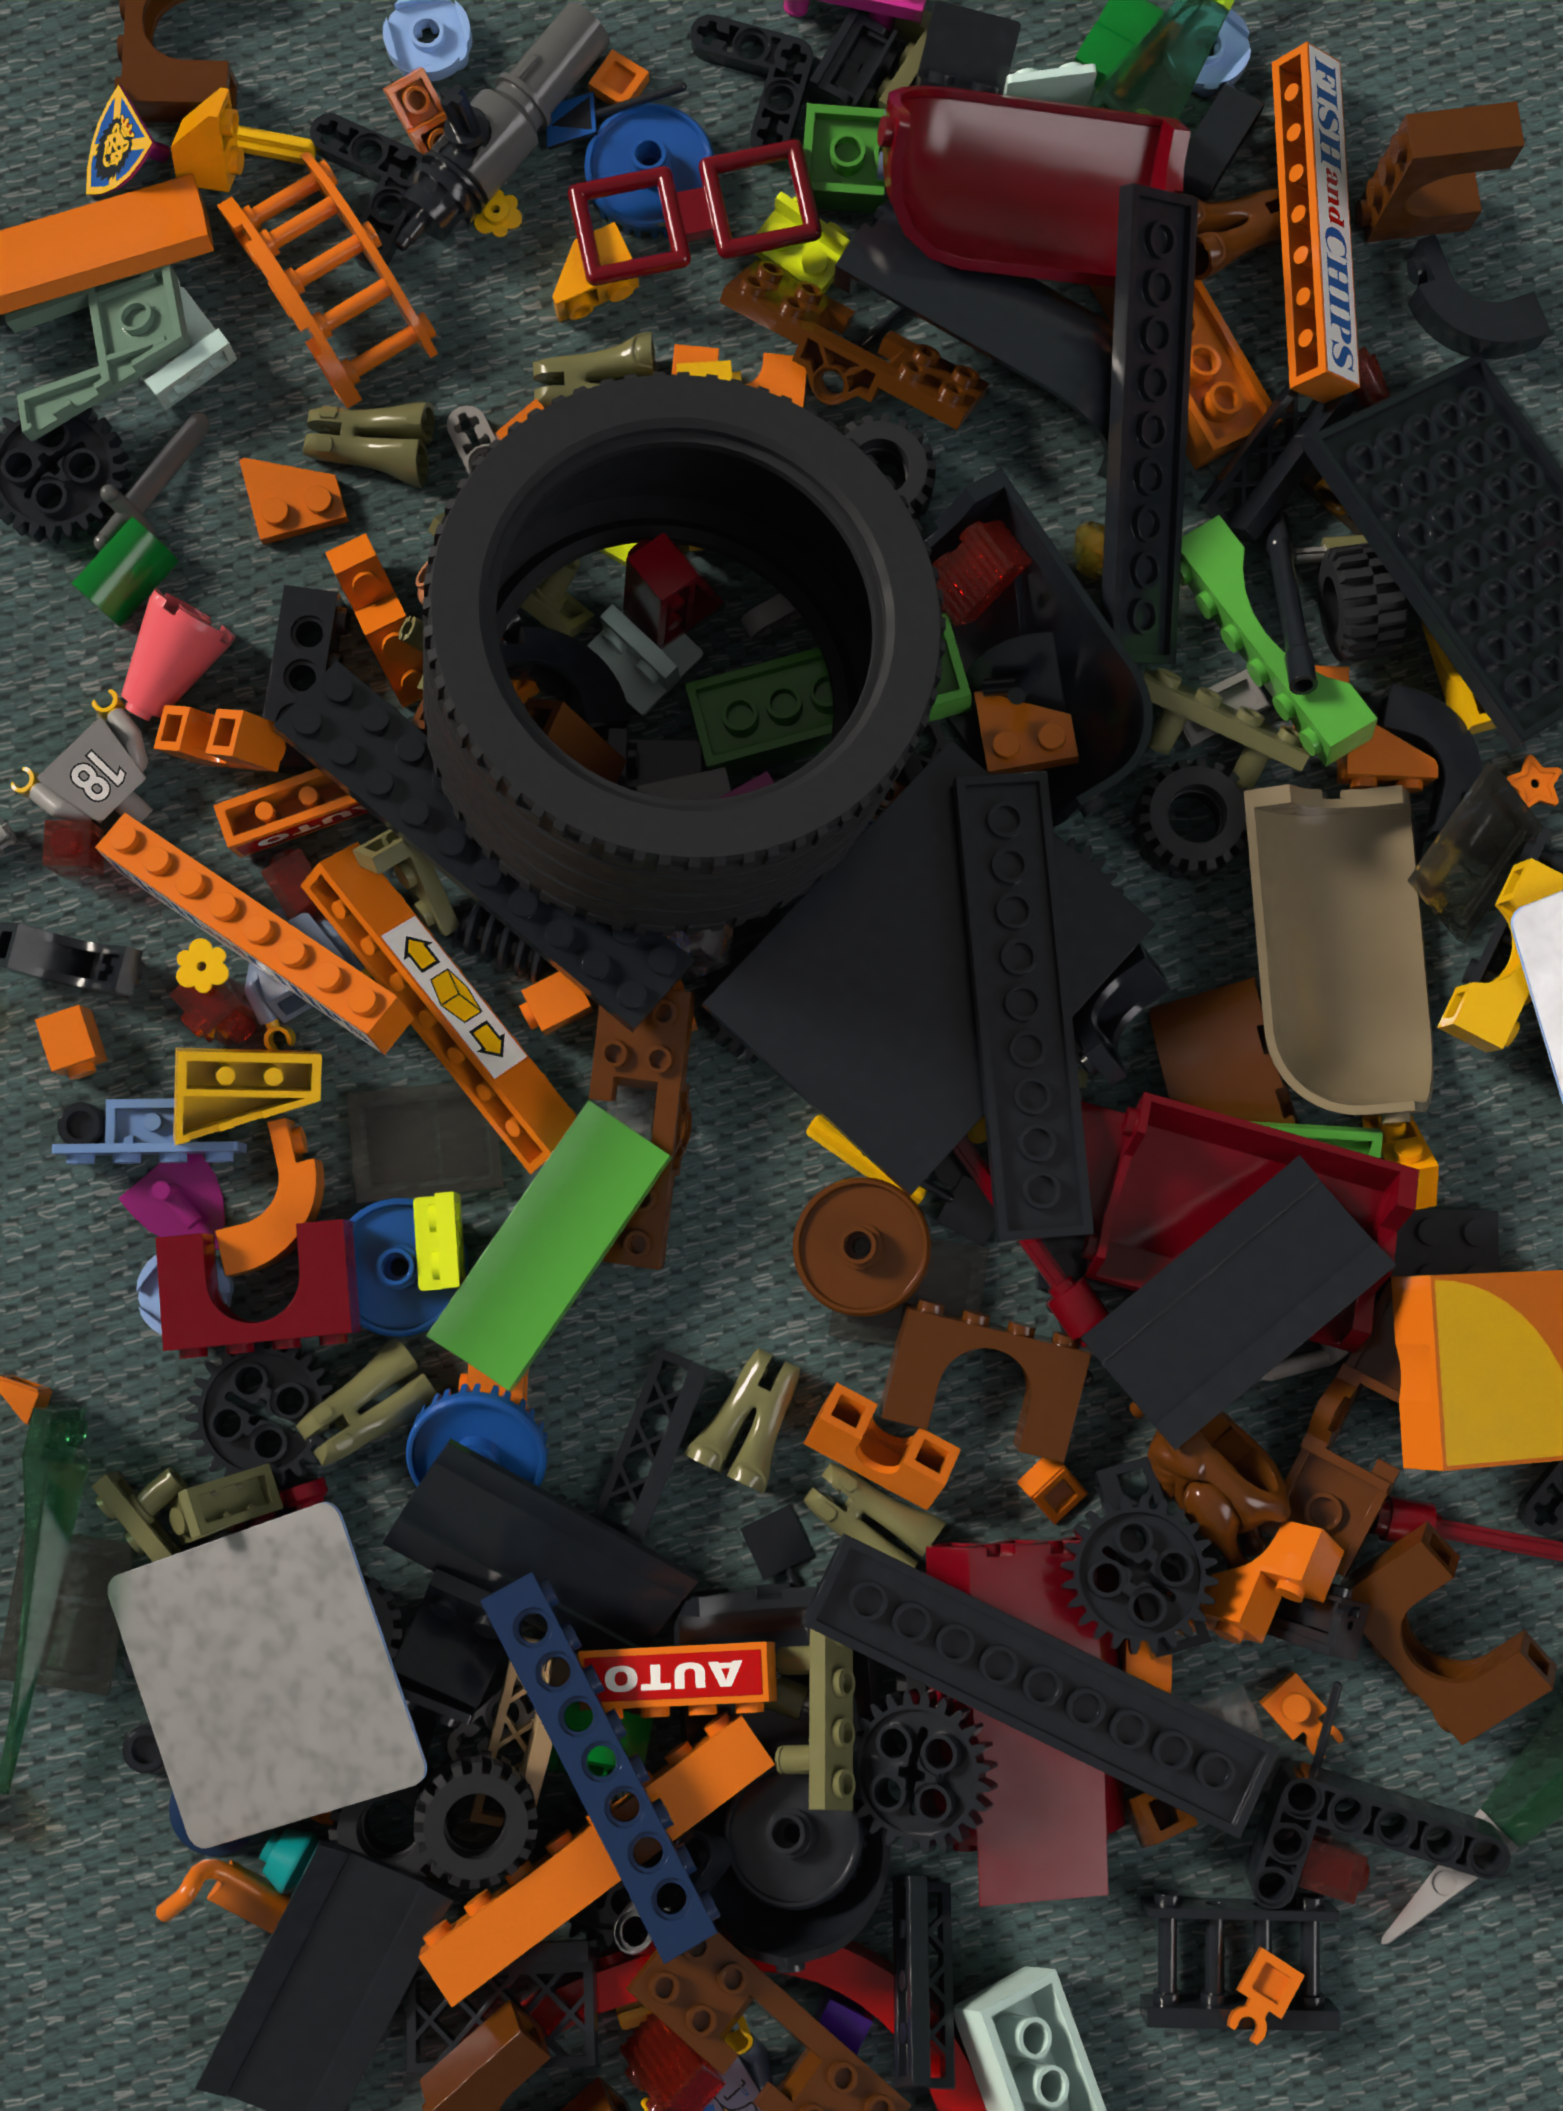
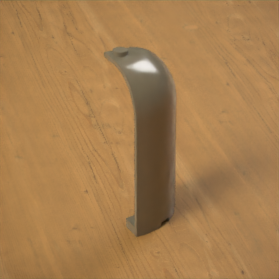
M1291 784L1244 791L1264 1032L1268 1051L1275 1067L1296 1093L1318 1107L1341 1114L1381 1115L1382 1124L1411 1122L1410 1113L1426 1112L1431 1103L1434 1079V1052L1410 791L1403 785L1349 789L1340 791V799L1322 798L1321 789H1305Z

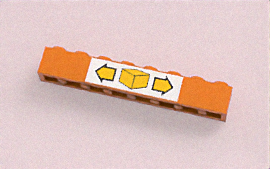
M358 842L320 861L300 885L301 888L376 982L398 996L414 1017L410 1024L530 1175L534 1173L550 1157L576 1119V1113L567 1105L548 1081L545 1074L539 1070L520 1046L517 1039L511 1035L492 1011L489 1004L480 996L464 976L461 969L452 961L430 930L424 926L406 903L403 896L397 892L385 875L360 867L352 851L360 846Z

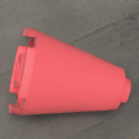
M155 588L149 597L121 696L128 701L125 708L146 721H150L152 716L161 718L164 705L174 706L232 645L235 634L223 625L220 630L212 627L210 616L167 592L163 595L159 589Z

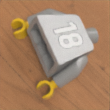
M113 689L108 690L113 697L112 704L106 708H101L93 700L91 704L100 717L43 772L39 774L30 768H22L24 772L29 774V783L22 788L12 782L11 788L15 792L30 798L52 817L81 824L91 822L93 819L101 823L113 810L120 816L125 812L141 823L153 811L134 791L146 779L143 771L149 762L142 732L125 710L123 701Z

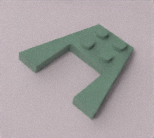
M170 265L5 313L6 324L14 333L87 307L90 309L99 366L17 395L22 432L31 442L190 347L178 278Z

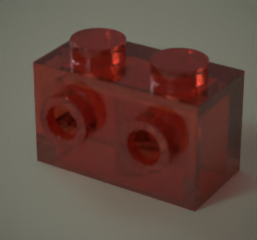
M206 964L201 965V971L206 969ZM229 979L222 985H213L208 993L198 992L195 986L186 988L179 985L169 994L185 1011L180 1017L182 1022L197 1037L203 1036L210 1043L213 1040H217L226 1045L233 1041L238 1044L248 1038L257 1028V1025L254 1023L257 1018L248 999Z

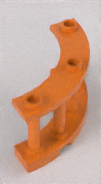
M306 151L300 157L309 171L308 175L253 208L247 205L241 209L232 196L218 204L217 207L241 247L258 270L261 269L265 275L270 289L288 317L293 319L300 332L307 329L312 338L306 341L305 344L335 394L348 409L362 401L355 388V385L361 382L360 376L415 343H418L430 358L436 356L438 352L431 339L436 337L437 334L423 311L416 315L404 292L377 248L382 246V243L369 221L363 224L359 222L336 188L338 181L325 159L317 163L312 155ZM318 190L325 198L270 232L266 229L263 230L261 226ZM337 214L352 236L296 270L290 267L283 271L275 256L280 254L279 248ZM363 252L380 280L321 315L318 311L311 315L299 296L306 292L304 287ZM391 296L408 326L349 361L345 358L339 361L327 341L328 338L333 336L332 330Z

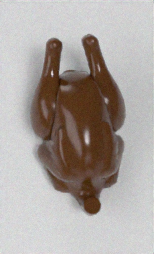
M1134 1402L1130 1404V1411L1133 1416L1138 1419L1146 1417ZM1224 1411L1219 1413L1177 1450L1172 1448L1158 1430L1154 1434L1147 1456L1152 1470L1159 1481L1161 1490L1168 1499H1172L1179 1509L1185 1510L1184 1516L1190 1524L1196 1522L1200 1524L1197 1532L1204 1538L1210 1539L1211 1543L1218 1547L1227 1562V1570L1251 1562L1243 1555L1237 1542V1534L1243 1533L1242 1549L1247 1556L1261 1555L1267 1549L1268 1543L1262 1536L1259 1526L1267 1521L1281 1524L1289 1519L1292 1511L1282 1476L1269 1454Z

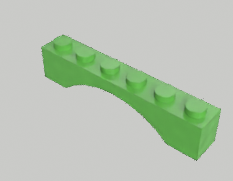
M1220 515L1182 536L1180 585H1188L1195 595L1196 604L1203 616L1207 619L1213 618L1220 627L1222 639L1228 649L1233 653L1238 651L1246 661L1247 671L1253 682L1259 687L1265 686L1273 697V705L1279 716L1284 721L1290 720L1299 731V739L1304 749L1311 756L1317 755L1322 763L1328 766L1371 740L1378 718L1350 683L1332 679L1317 672L1318 686L1313 692L1306 695H1296L1290 691L1284 659L1285 652L1279 648L1262 628L1253 613L1245 590L1243 573L1245 547Z

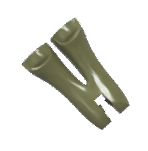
M652 332L639 333L627 341L607 349L584 354L550 357L532 362L534 381L543 384H565L535 389L534 400L537 399L546 408L551 405L552 399L560 395L568 397L573 394L574 389L582 386L591 388L600 385L590 382H598L609 378L617 381L624 379L625 375L636 374L638 377L652 376L653 372H657Z
M414 402L374 409H347L332 406L310 409L307 427L318 433L305 435L303 455L326 462L370 468L387 473L412 487L423 488L427 481L429 470V453L425 445H430L433 440L435 425L434 406L430 402Z
M391 1338L352 1380L311 1410L296 1425L305 1441L326 1431L333 1423L340 1431L335 1436L333 1434L325 1443L313 1452L322 1466L343 1459L391 1430L413 1423L424 1404L427 1407L431 1405L437 1393L424 1374H420L363 1414L358 1413V1410L371 1399L417 1371L416 1361L398 1339Z
M758 1347L746 1362L719 1411L709 1424L691 1441L683 1454L722 1473L751 1410L755 1408L756 1415L753 1424L726 1476L764 1494L770 1477L772 1456L777 1436L797 1388L801 1368L785 1361L780 1372L772 1381L774 1385L771 1391L760 1387L763 1379H766L773 1354Z
M830 1462L821 1476L830 1482L839 1494L842 1491L848 1496L843 1506L839 1507L834 1503L835 1499L826 1494L823 1495L814 1487L811 1488L803 1499V1502L814 1515L840 1537L845 1533L914 1568L919 1561L870 1527L862 1519V1515L864 1514L874 1519L921 1557L926 1553V1546L932 1545L947 1523L931 1513L910 1507L893 1499L852 1471L833 1462Z

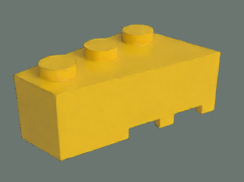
M176 1048L173 1129L175 1146L201 1136L225 1131L240 1124L260 1118L264 1119L321 1101L322 1054L318 1051Z

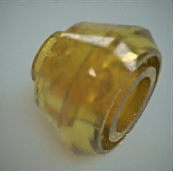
M1087 521L1076 528L1072 556L1078 561L1076 568L1080 572L1091 578L1099 579L1103 575L1105 525L1094 521Z

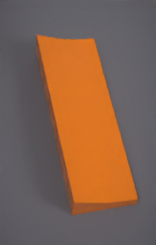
M193 173L0 230V315L213 252L214 246L209 215Z
M1201 280L1194 281L1186 455L1194 469L1197 470L1242 445L1272 404ZM1089 285L1110 323L1114 326L1115 288ZM1278 419V421L1272 427V430L1275 429L1283 420Z

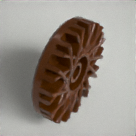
M854 1177L840 1180L818 1192L802 1211L793 1237L795 1267L802 1283L810 1294L829 1309L851 1316L869 1317L882 1315L897 1309L905 1301H909L912 1295L921 1288L920 1284L924 1277H927L929 1264L932 1263L931 1247H933V1241L930 1235L932 1234L931 1228L928 1226L925 1219L926 1216L919 1208L917 1202L897 1186L870 1177ZM861 1238L868 1239L871 1245L869 1253L864 1256L858 1255L855 1251V1244Z

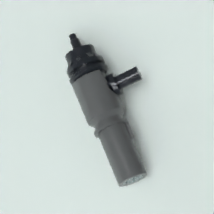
M574 2L568 3L511 71L498 75L495 80L496 88L481 89L470 103L463 87L459 84H455L452 89L444 86L440 90L439 94L442 98L440 104L447 117L444 122V134L432 146L430 152H426L423 155L422 163H419L412 171L411 186L400 199L402 208L411 219L403 227L400 235L395 240V246L399 250L406 251L424 232L439 241H445L455 228L468 226L474 220L475 214L482 213L485 205L489 203L538 144L537 130H545L552 121L551 113L610 44L605 28L590 11Z

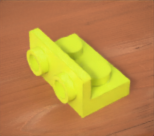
M780 192L775 198V210L756 234L802 225L797 198H790L785 193ZM820 219L822 236L819 240L755 253V255L763 261L776 263L782 267L785 274L800 282L806 281L817 285L824 294L834 281L837 261L851 241L847 233L840 226L833 222H828L827 224Z
M456 1192L434 1193L435 1196L417 1197L413 1200L418 1287L421 1291L459 1288L466 1279L461 1195Z

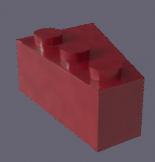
M664 532L652 541L649 538L639 541L628 552V557L626 558L623 614L661 650L726 605L696 566Z

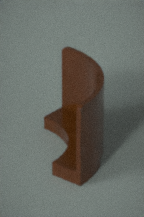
M1255 977L1150 1009L1149 1015L1169 1099L1246 1121L1300 1124L1286 1082L1283 1083L1282 1077L1268 1051L1264 1032L1261 993Z

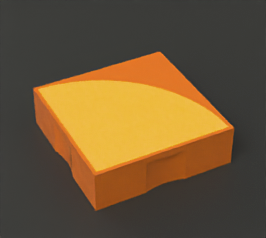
M1563 1270L1391 1277L1395 1345L1401 1369L1399 1410L1403 1468L1452 1471L1563 1461Z

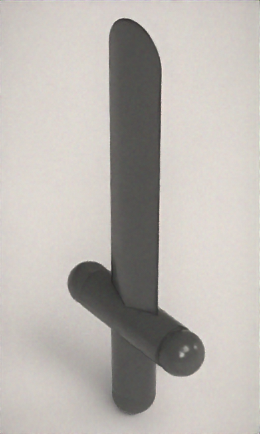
M194 412L187 418L125 496L114 485L107 484L101 488V498L115 513L94 539V546L97 550L101 551L131 517H134L153 535L155 534L154 526L146 519L143 513L201 443L210 426L205 414Z

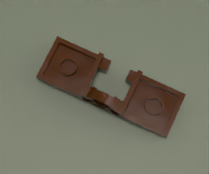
M756 259L724 287L719 303L798 344L792 361L805 367L812 392L818 400L827 405H838L856 396L871 403L883 390L958 430L981 402L990 384L981 379L974 369L964 365H955L942 358L940 353L933 347L925 344L917 345L891 330L883 338L877 352L889 359V362L834 334L833 330L843 334L850 327L856 311L824 295L822 289L817 285L806 281L800 282L784 273L782 267L771 261ZM833 371L841 376L844 383L842 392H832L825 386L823 380L824 372Z
M671 989L633 1033L599 1005L589 1099L616 1101L618 1086L657 1091L651 1143L673 1157L602 1260L604 1262L656 1270L664 1268L674 1178L680 1175L681 1160L689 1143L692 1129V1113L689 1104L690 1084L686 1083L696 992Z
M1389 1281L1374 1308L1371 1335L1355 1353L1351 1352L1346 1364H1342L1336 1377L1320 1398L1312 1415L1307 1433L1300 1445L1302 1448L1284 1481L1292 1510L1287 1521L1324 1529L1344 1550L1336 1573L1343 1577H1347L1402 1471L1378 1458L1370 1472L1331 1451L1363 1386L1399 1403L1401 1369L1395 1345L1392 1284ZM1267 1521L1261 1525L1259 1530L1275 1537L1281 1524Z
M719 1932L665 1964L656 1949L626 1988L629 1993L723 2076L739 2056L723 2040L752 2001L779 2022L789 2032V2035L806 2049L777 2088L767 2082L752 2102L761 2111H908L911 2107L908 2101Z

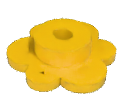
M499 190L489 203L485 205L482 213L476 214L477 216L474 220L476 230L482 234L493 232L496 237L501 238L507 234L508 229L519 227L522 223V214L516 209L518 206L517 198L514 195L504 196V193Z
M195 939L190 944L189 951L183 950L177 955V963L181 966L176 973L178 983L186 988L195 986V989L200 993H208L213 985L224 984L229 978V969L224 964L227 957L226 952L220 947L213 948L212 944L206 939ZM206 964V969L201 971V965Z

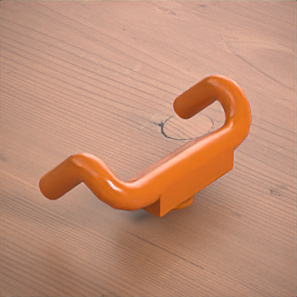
M206 1859L190 1868L178 1890L157 1906L156 1916L162 1922H169L194 1901L204 1881L214 1879L217 1882L207 1896V1900L272 1934L293 1893H279L267 1878L233 1860L227 1863L218 1859Z

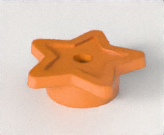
M1529 754L1524 758L1521 772L1505 777L1504 783L1513 789L1514 794L1519 799V810L1525 812L1536 803L1555 807L1559 799L1554 784L1562 774V769L1558 767L1544 768L1533 755ZM1532 780H1536L1538 782L1537 788L1532 787Z

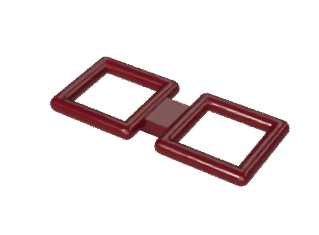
M793 139L705 157L699 162V172L703 187L681 192L676 191L673 173L667 166L571 185L568 189V198L586 281L592 286H599L686 268L691 262L688 242L714 237L717 253L723 259H731L819 240L822 236V227L802 143L799 140ZM788 160L802 225L733 239L718 174ZM657 187L671 252L601 266L587 201Z

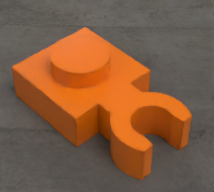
M1291 1671L1258 1703L1293 1741L1301 1733H1304L1305 1746L1314 1756L1323 1724L1318 1718L1327 1708L1294 1671ZM1332 1725L1330 1735L1340 1744L1344 1741L1343 1736Z
M1259 1947L1236 1989L1248 1997L1245 2005L1238 2006L1231 2011L1228 2016L1227 2026L1235 2030L1242 2018L1251 2017L1255 2023V2029L1249 2040L1258 2045L1266 2036L1267 2023L1265 2017L1268 2012L1282 2019L1305 1975L1264 1948Z

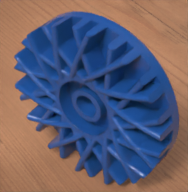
M646 103L615 113L598 127V135L592 136L586 150L584 161L586 181L667 166L673 173L676 191L681 192L703 187L699 172V162L701 159L714 156L715 154L708 135L691 116L671 106ZM657 187L592 200L593 206H598L601 217L603 219L608 218L609 224L615 222L621 225L624 233L627 235L634 230L635 237L641 238V231L651 232L652 238L656 239L658 238L659 231H661L665 238L668 237Z
M392 1198L382 1200L365 1207L350 1219L353 1222L360 1325L369 1331L385 1336L402 1337L427 1332L435 1324L459 1289L421 1291L419 1289L413 1209L414 1199ZM464 1241L465 1271L467 1277L470 1273L469 1261H471L470 1255H468V1244ZM400 1258L405 1259L409 1265L407 1273L403 1276H398L393 1271L394 1262Z
M465 1383L461 1386L459 1393L452 1395L450 1388H448L443 1395L437 1393L431 1405L427 1407L424 1404L421 1412H418L406 1445V1462L410 1476L418 1487L441 1450L451 1438L540 1487L545 1475L549 1455V1447H546L548 1434L543 1432L544 1422L541 1421L537 1424L534 1421L535 1410L533 1408L525 1410V1399L522 1398L519 1405L510 1401L511 1392L508 1390L499 1396V1387L497 1385L493 1386L491 1393L480 1392V1384H475L472 1391L468 1384Z

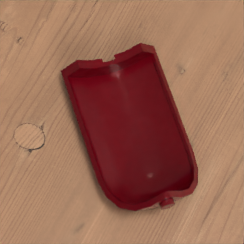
M908 86L889 92L886 113L879 122L877 141L878 145L883 147V173L886 191L901 230L929 259L961 270L1115 288L1120 186L1135 183L1178 194L1183 192L1184 166L1191 131L1176 118L959 88Z

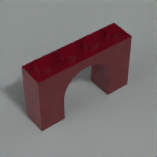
M346 1219L296 1224L300 1276L296 1294L284 1311L274 1318L263 1322H253L238 1316L223 1300L218 1286L214 1234L196 1233L155 1237L163 1351L179 1350V1359L208 1357V1347L225 1346L226 1355L255 1352V1342L272 1341L273 1350L301 1347V1338L319 1336V1345L348 1343L347 1333L361 1332L353 1222Z

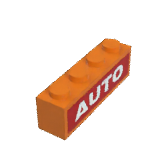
M318 768L213 805L227 847L239 858L369 812Z
M775 1642L578 1651V1658L583 1668L592 1664L603 1684L605 1691L599 1693L598 1697L605 1711L608 1712L615 1708L620 1719H624L623 1709L641 1708V1718L669 1717L670 1706H688V1716L717 1714V1704L734 1703L736 1713L764 1712V1702L778 1701ZM579 1701L580 1711L592 1710L587 1703Z

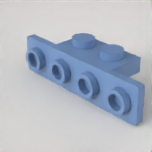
M174 1098L106 1099L105 1143L52 1144V1154L66 1156V1164L72 1165L95 1164V1156H112V1163L140 1164L141 1155H159V1163H187V1154H205V1162L224 1163L234 1162V1154H246L247 1144L237 1141L202 1142L201 1136L175 1146L173 1140Z

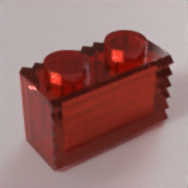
M1000 520L982 523L981 521L973 523L960 535L959 539L962 543L958 545V548L953 552L942 555L932 565L937 567L940 577L936 585L937 589L943 592L944 602L941 608L955 627L975 622L1014 582L1017 575H1020L1032 563V559L1026 555V551L1021 549V544L1016 542L1015 537L1010 535V530L1005 528V523Z
M653 2013L648 2014L646 2021L640 2022V2028L633 2030V2036L627 2037V2042L620 2045V2052L629 2064L624 2070L626 2076L640 2091H647L651 2097L646 2102V2107L649 2111H703L726 2085V2082L721 2078L722 2076L716 2069L702 2059Z

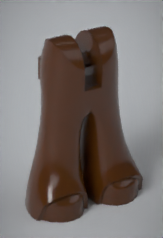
M1279 189L1260 191L1224 201L1210 202L1198 199L1195 280H1203L1218 273L1231 262L1255 249L1280 243Z

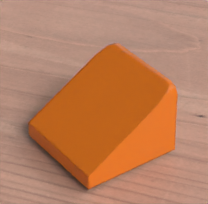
M13 1374L1 1375L0 1394L26 1425L41 1423L53 1392L51 1388Z
M1043 1457L1017 1481L1021 1489L1054 1525L1089 1494L1062 1462Z

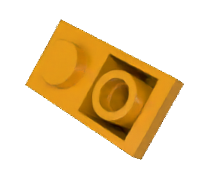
M220 87L184 117L170 147L176 178L193 173L198 188L228 193L236 175H241L244 168V150L242 147H238L236 137L239 128V115L236 109H232L229 89Z
M615 222L594 231L601 266L632 259ZM575 239L552 296L559 322L568 318L571 320L584 318L593 311L595 306L608 300L619 302L626 299L633 293L635 288L639 287V279L633 278L599 286L590 285L586 281L578 240Z
M1411 1114V1122L1382 1124L1381 1115H1362L1363 1127L1380 1128L1383 1132L1381 1159L1419 1169L1415 1210L1437 1206L1439 1165Z

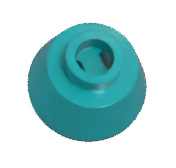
M286 1828L281 1836L273 1832L258 1859L266 1863L262 1873L279 1893L294 1892L319 1842L315 1832Z

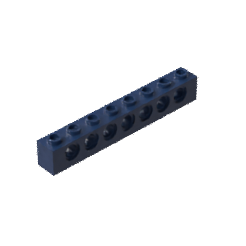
M531 1572L480 1600L663 1963L669 1962L718 1933L714 1920L721 1917V1914L708 1889L700 1893L698 1892L690 1874L697 1871V1867L685 1844L682 1843L675 1847L666 1829L674 1825L672 1818L661 1798L653 1802L651 1801L643 1785L651 1780L638 1753L630 1757L628 1756L620 1740L628 1735L615 1708L608 1712L605 1711L598 1697V1694L605 1691L593 1665L590 1664L583 1668L576 1655L575 1650L582 1647V1644L570 1621L568 1620L561 1624L552 1607L559 1604L560 1601L548 1578L546 1577L538 1581L536 1575ZM533 1614L542 1615L548 1624L545 1637L535 1643L526 1641L521 1632L523 1621ZM560 1657L569 1664L570 1677L562 1686L553 1687L546 1682L543 1671L549 1660ZM577 1701L587 1703L593 1711V1721L584 1731L573 1730L566 1721L567 1709ZM597 1746L610 1748L616 1756L614 1770L605 1776L595 1774L589 1767V1755ZM621 1791H628L637 1797L639 1812L633 1819L620 1820L613 1814L611 1801L615 1794ZM653 1837L660 1842L663 1855L656 1864L647 1866L641 1864L636 1859L634 1846L641 1838ZM667 1883L679 1884L686 1893L685 1904L676 1911L663 1909L657 1899L659 1889Z

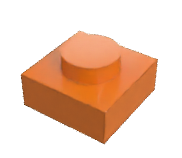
M612 49L589 81V93L594 92L597 98L608 105L637 97L650 81L649 71Z

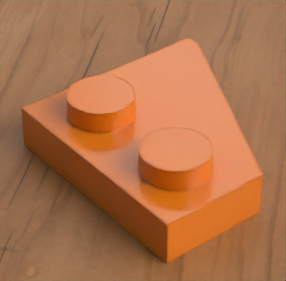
M250 458L239 459L259 538L263 545L349 522L336 475Z
M983 691L974 692L986 767L989 774L1023 773L1079 763L1071 714L1025 702L1016 705L1011 703L1006 697H984Z

